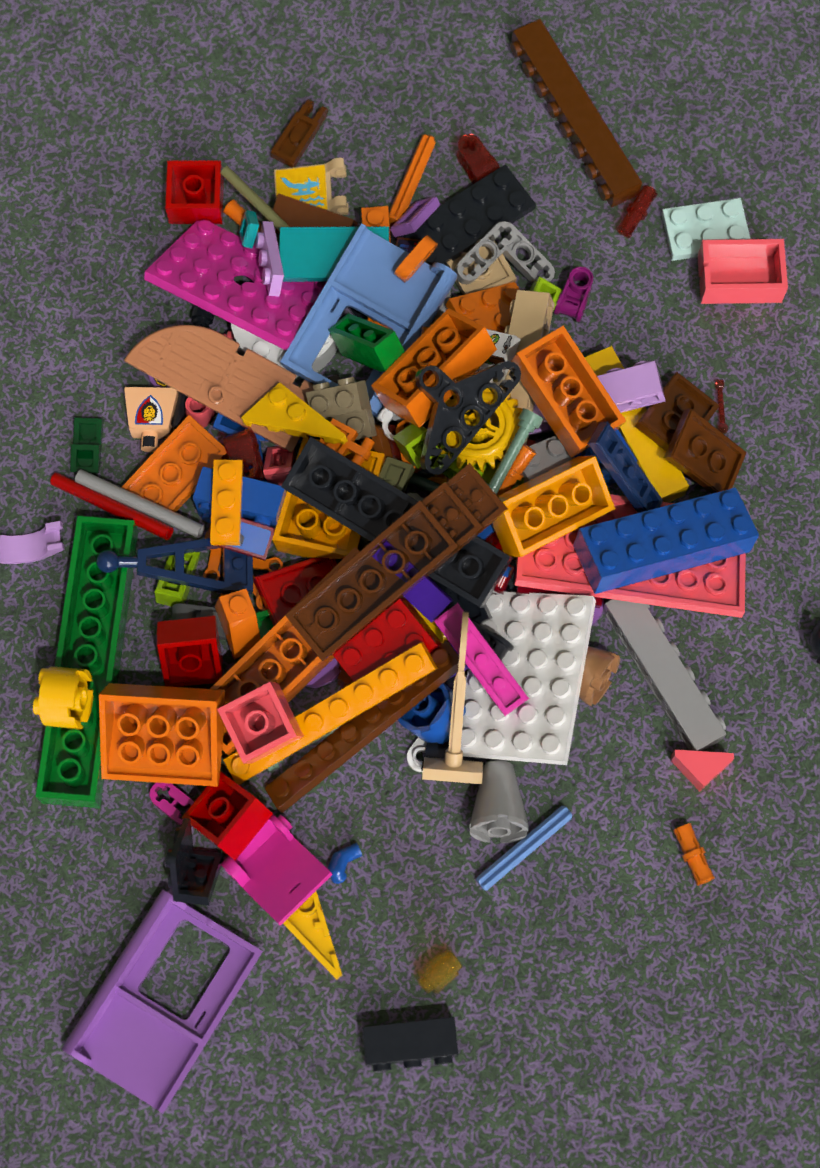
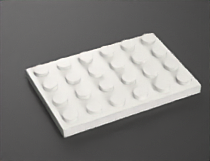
M493 591L486 603L492 619L480 625L491 632L499 634L514 646V649L508 651L501 661L529 699L504 716L472 671L468 669L464 701L466 713L463 716L461 750L464 757L567 765L596 604L594 596L544 593L516 594V592H504L502 595Z

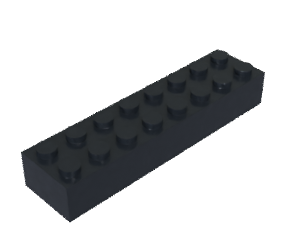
M312 437L309 438L281 486L371 542L419 502ZM476 536L431 573L429 577L478 607L484 608L513 558Z

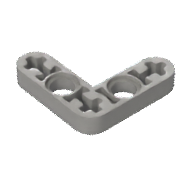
M506 221L498 223L459 261L454 269L458 276L457 281L466 285L471 284L503 254L531 284L538 279L537 274L542 269L546 271L542 278L548 282L552 281L555 274L552 264L514 225ZM507 231V237L496 245L493 241L500 235V232ZM483 246L490 248L492 258L488 260L483 259L479 255V248ZM516 249H526L529 253V259L527 261L519 260L516 256ZM535 259L537 262L529 269L527 266ZM475 261L477 265L471 271V274L465 276L462 273L464 267L467 268Z

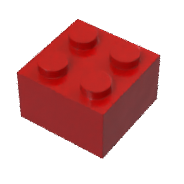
M221 160L167 161L165 209L169 224H194L196 221L202 220L210 221L213 224H223L224 177L220 174L222 171Z
M216 616L157 622V648L166 687L216 683L223 676V658Z
M220 771L218 787L207 786L182 818L191 819V826L236 861L273 813L256 797Z

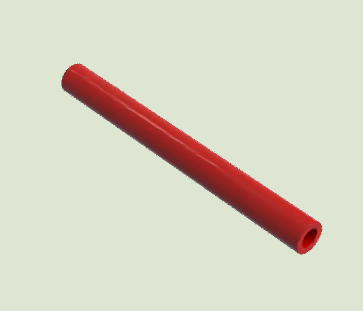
M58 472L54 473L51 477V485L123 520H134L136 526L154 535L169 540L173 534V527L76 483L74 480Z

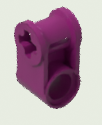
M576 267L570 272L564 290L557 301L554 314L559 315L561 313L570 316L580 323L593 283V274L588 268ZM583 281L586 285L577 286L574 282Z

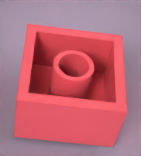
M268 682L217 709L243 764H252L304 737L279 683Z

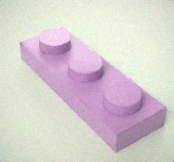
M262 221L261 231L257 232L255 247L260 249L259 266H263L262 283L267 285L269 296H280L284 273L273 222Z

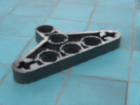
M510 361L501 362L455 382L436 366L421 367L415 375L416 386L434 403L420 457V465L424 472L438 475L449 468L520 381L521 371L517 364ZM502 369L511 370L509 372V376L511 378L510 380H503L499 384V386L497 384L490 383L491 379H493L494 382H499L504 377ZM428 370L436 375V383L432 387H427L423 383V375ZM486 388L492 389L495 393V400L491 404H486L482 399V393ZM448 390H452L457 397V401L452 407L447 406L443 399L445 392ZM468 410H473L477 414V421L473 426L467 425L464 420V415ZM451 431H454L459 436V443L455 448L449 447L446 443V436ZM438 443H439V446L441 447V449H437V448H436V446L438 445ZM442 450L449 453V456L442 454L438 458L439 467H430L432 463L431 459H429L430 456H438Z

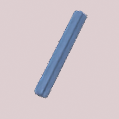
M564 805L559 807L527 834L525 838L521 839L477 876L476 881L485 891L491 888L569 822L573 816L570 810Z

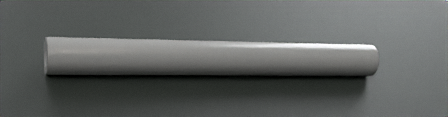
M81 469L76 474V483L196 538H200L204 531V525Z

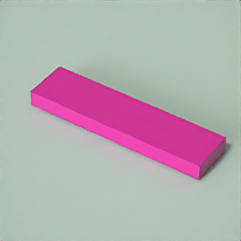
M457 603L435 619L434 622L459 654L463 609ZM468 617L465 663L504 716H506L529 698Z

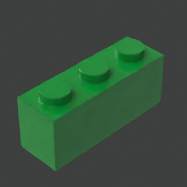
M349 313L328 329L342 356L382 373L405 352L395 331Z

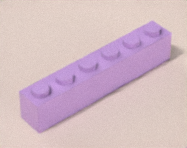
M640 361L634 364L633 367L625 369L613 368L607 371L606 374L597 376L621 413L665 402L660 374L655 361ZM534 404L533 412L541 416L543 421L539 429L535 428L534 432H530L528 437L553 431L537 405Z

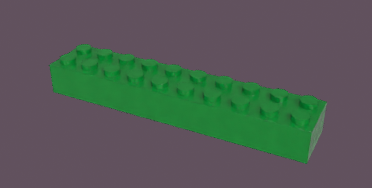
M77 516L55 667L89 670L93 682L87 681L88 690H93V704L88 722H81L82 729L46 726L35 795L42 804L98 809L101 807L104 779H101L99 694L109 683L118 684L134 568H117L114 572L104 573L97 567L96 559L99 553L104 550H112L118 556L136 555L139 531L134 520Z

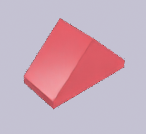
M280 446L267 448L263 472L268 483L282 486L296 462L295 448L292 453Z
M674 750L671 755V762L699 792L728 767L734 759V753Z

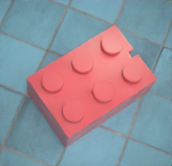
M784 239L702 240L698 252L699 277H701L699 281L701 304L782 303L788 289Z

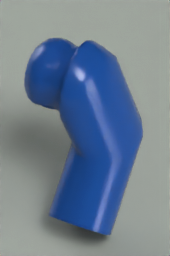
M357 842L332 855L327 869L333 874L331 876L333 883L340 884L344 882L347 878L345 873L347 863L363 856Z

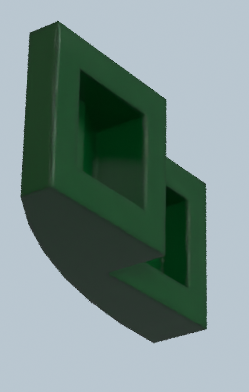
M74 418L70 472L78 473L82 469L88 473H99L104 422L102 418Z

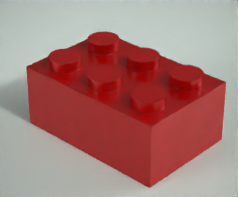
M399 598L337 650L333 656L353 682L419 643H424L429 653H432L443 643L407 599Z

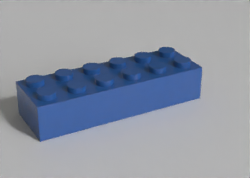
M732 488L579 528L573 547L594 594L749 553L758 539L759 533L737 489Z

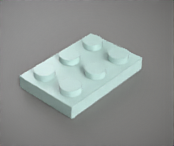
M741 198L663 209L661 213L672 261L698 257L702 240L750 239Z

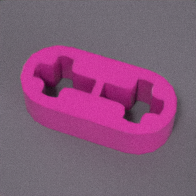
M155 783L150 789V799L153 804L181 826L183 820L180 817L182 814L176 806L180 804L183 808L187 809L189 806H192L194 801L171 783ZM167 788L170 789L168 794L174 801L171 804L165 799H162L160 802L157 801L159 799L157 794L159 789L165 791Z

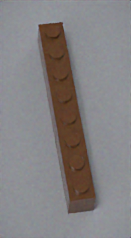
M541 19L514 30L512 43H510L512 54L515 58H520L525 75L528 78H532L538 96L540 98L544 97L547 102L550 116L552 118L556 117L563 137L565 139L569 138L572 143L574 155L577 159H582L589 179L595 180L601 199L603 201L607 200L612 208L638 196L642 181Z

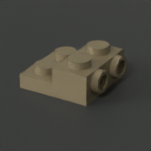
M354 377L337 380L338 385L330 387L329 382L312 385L313 391L306 392L308 405L329 422L334 418L356 430L359 435L355 440L377 435L365 380L355 382Z

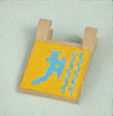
M335 158L326 164L274 170L276 199L279 193L340 215L349 214L346 196H336L332 199L331 177H347L344 158Z

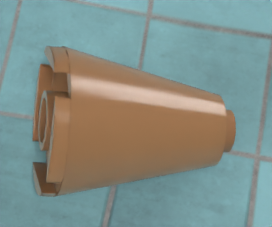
M588 646L579 698L584 703L592 706V704L596 705L602 699L612 683L609 681L611 672L616 674L618 670L620 656L613 652Z

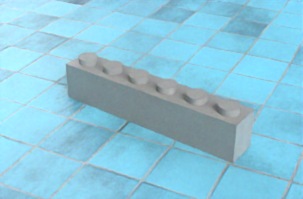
M613 599L606 602L603 613L688 750L704 751L723 740L726 735L724 721L718 714L714 715L709 707L711 705L709 697L703 690L699 691L694 683L695 676L689 666L682 664L679 659L680 652L673 641L669 642L664 635L665 629L658 617L654 618L649 611L650 605Z

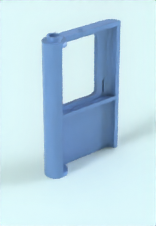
M361 223L280 363L287 370L314 385L329 382L330 387L337 386V383L315 372L312 369V364L330 335L328 329L338 322L345 308L351 307L395 331L406 351L421 336L422 326L429 327L458 276L451 268L444 264L434 263L431 266L424 262L415 274L404 283L394 273L409 253L374 234L366 225ZM373 369L366 381L373 417H377L384 407L371 387L383 374Z

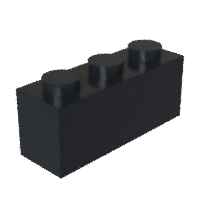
M454 1017L362 1027L366 1066H373V1072L392 1070L391 1064L403 1063L404 1068L422 1067V1061L433 1059L434 1065L453 1063L452 1057H458L459 1055Z

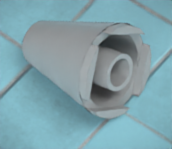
M491 759L490 762L484 765L482 784H479L469 824L470 835L477 840L490 843V837L501 838L500 843H511L527 836L529 824L513 765L507 762V760Z

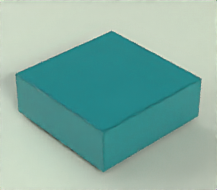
M246 210L239 231L243 247L252 249L259 228L258 218L254 211Z

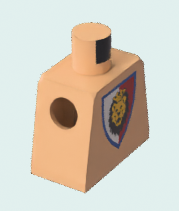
M125 387L128 425L132 438H141L142 451L155 452L158 448V439H167L173 432L172 420L179 392L173 388Z

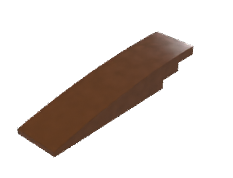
M469 463L448 482L441 484L423 501L420 500L285 616L318 657L324 661L399 598H402L420 581L428 577L505 513L508 508L472 464ZM388 540L397 550H389L384 543ZM380 547L385 552L382 564L372 557ZM397 553L402 558V566L394 571L389 566V558ZM409 561L419 570L413 577L406 571ZM402 573L408 581L404 582L395 574Z

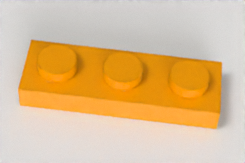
M214 460L210 530L211 545H240L243 460Z

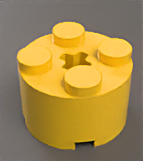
M49 667L48 669L42 668L40 670L39 697H35L33 702V713L40 716L44 726L82 729L81 722H88L93 704V690H88L87 681L93 682L89 670L64 667Z

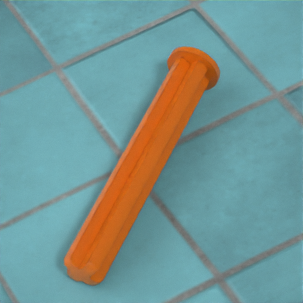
M422 135L389 211L390 228L409 207L436 143L431 135Z

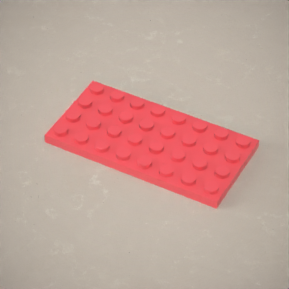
M610 494L615 509L579 528L637 514V511L626 496ZM662 502L660 507L675 503ZM579 528L523 557H517L515 586L740 618L745 613L746 553L594 594L573 547Z

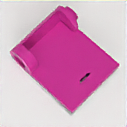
M281 814L278 817L274 815L270 817L236 861L228 856L220 864L280 926L333 875L294 838L289 831L293 828L292 825Z

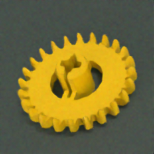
M486 388L482 393V399L486 404H491L495 400V393L490 388ZM455 393L453 394V399H448L445 402L447 406L452 407L457 401ZM511 394L505 398L494 412L499 419V428L493 426L489 418L472 438V443H468L458 455L456 461L458 469H461L462 465L467 462V465L470 463L473 467L475 464H478L480 471L483 473L485 463L488 462L491 468L495 470V460L502 461L504 454L520 427L518 426L520 421L518 417L522 409L515 408L518 406L517 399L509 400ZM475 412L470 415L465 414V423L473 426L477 421V414ZM451 431L446 436V443L449 447L455 448L459 443V436L454 431ZM442 450V452L440 453V455L445 454V453H447V452H445L444 450Z

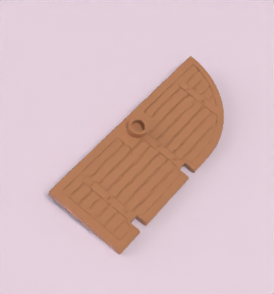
M177 325L163 328L142 339L124 359V362L291 453L300 438L288 435L282 431H268L265 426L252 424L251 427L243 424L241 417L279 382L307 404L306 392L313 391L312 385L314 384L304 379L300 388L293 384L297 375L250 349L246 350L244 356L237 354L236 351L240 344L217 331L195 325Z

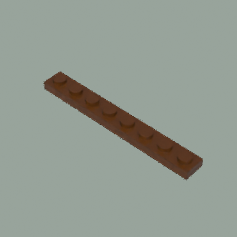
M446 640L430 653L438 669L341 725L267 785L265 790L275 807L280 812H285L453 676L458 670L459 655L453 646Z

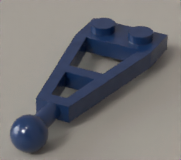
M210 538L138 549L137 556H118L112 550H104L99 553L96 559L97 567L104 573L114 572L117 568H137V575L218 593L230 594L243 589H247L248 594L253 592V557L223 548V581L184 574V553L222 548L211 545ZM174 555V571L146 566V559Z

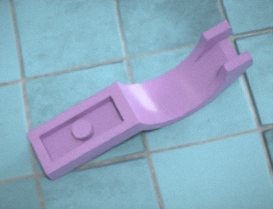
M61 521L46 523L42 530L32 534L18 536L0 535V563L21 564L36 562L65 550L64 544L60 540V529H63V523Z

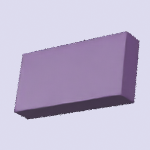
M437 197L416 201L391 227L390 230L394 237L414 233L441 205Z

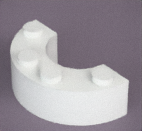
M231 323L234 341L240 344L237 350L239 355L244 356L246 350L250 349L285 368L280 361L286 350ZM331 334L312 364V369L315 372L324 368L334 357L338 349ZM298 375L295 378V380L303 379Z

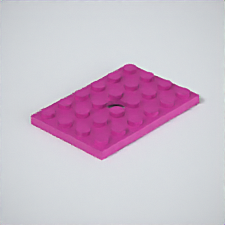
M207 220L196 221L145 271L144 280L286 351L327 283L282 282L280 296H269L267 285L262 283L263 266H259L260 249H257L255 244L253 249L243 247L239 236ZM246 276L254 283L245 282L239 285L234 281V277Z

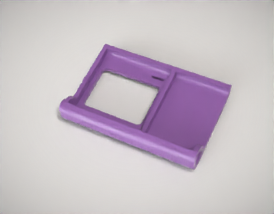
M172 888L168 892L162 890L61 1049L163 1114L263 951L185 903L173 901ZM182 921L192 923L230 948L228 956L192 1014L186 1020L180 1019L142 995L139 991L141 984Z

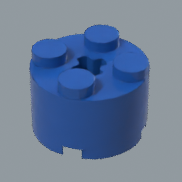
M445 683L441 684L398 719L399 723L425 742H437L438 744L447 742L450 737L453 690ZM464 705V713H463V716H464L465 713H466V707H465V705Z

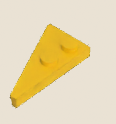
M280 382L241 417L243 424L248 427L255 424L267 427L268 431H282L288 435L308 438L309 435L324 439V442L332 444H345L348 441L343 432Z
M315 891L283 925L338 980L342 976V972L317 891Z

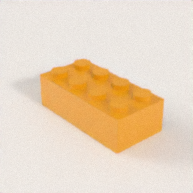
M578 456L499 495L498 497L507 506L508 510L492 524L503 552L509 556L523 557L614 510L615 507L596 456Z

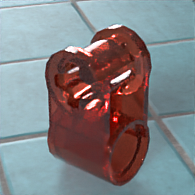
M466 134L459 139L457 160L473 184L500 168L496 159L488 152L479 137L474 134Z
M248 428L224 437V446L230 460H243V476L262 481L265 477L263 472L264 465L254 431Z

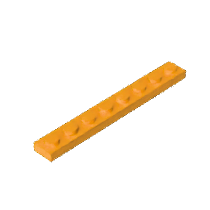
M419 643L296 716L295 718L304 737L252 764H243L238 752L223 759L235 783L241 785L438 668L424 643Z

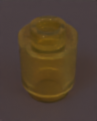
M448 949L442 953L438 952L417 971L420 976L417 982L426 993L429 994L432 991L438 994L459 975L458 971L462 968V965Z

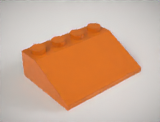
M109 683L99 694L101 779L218 787L224 722L217 709L225 705V690Z

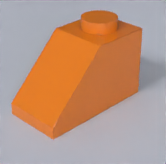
M247 589L221 596L215 605L234 660L243 657L260 640L257 616Z

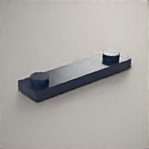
M600 422L588 442L589 446L637 513L659 508L663 499L609 422Z

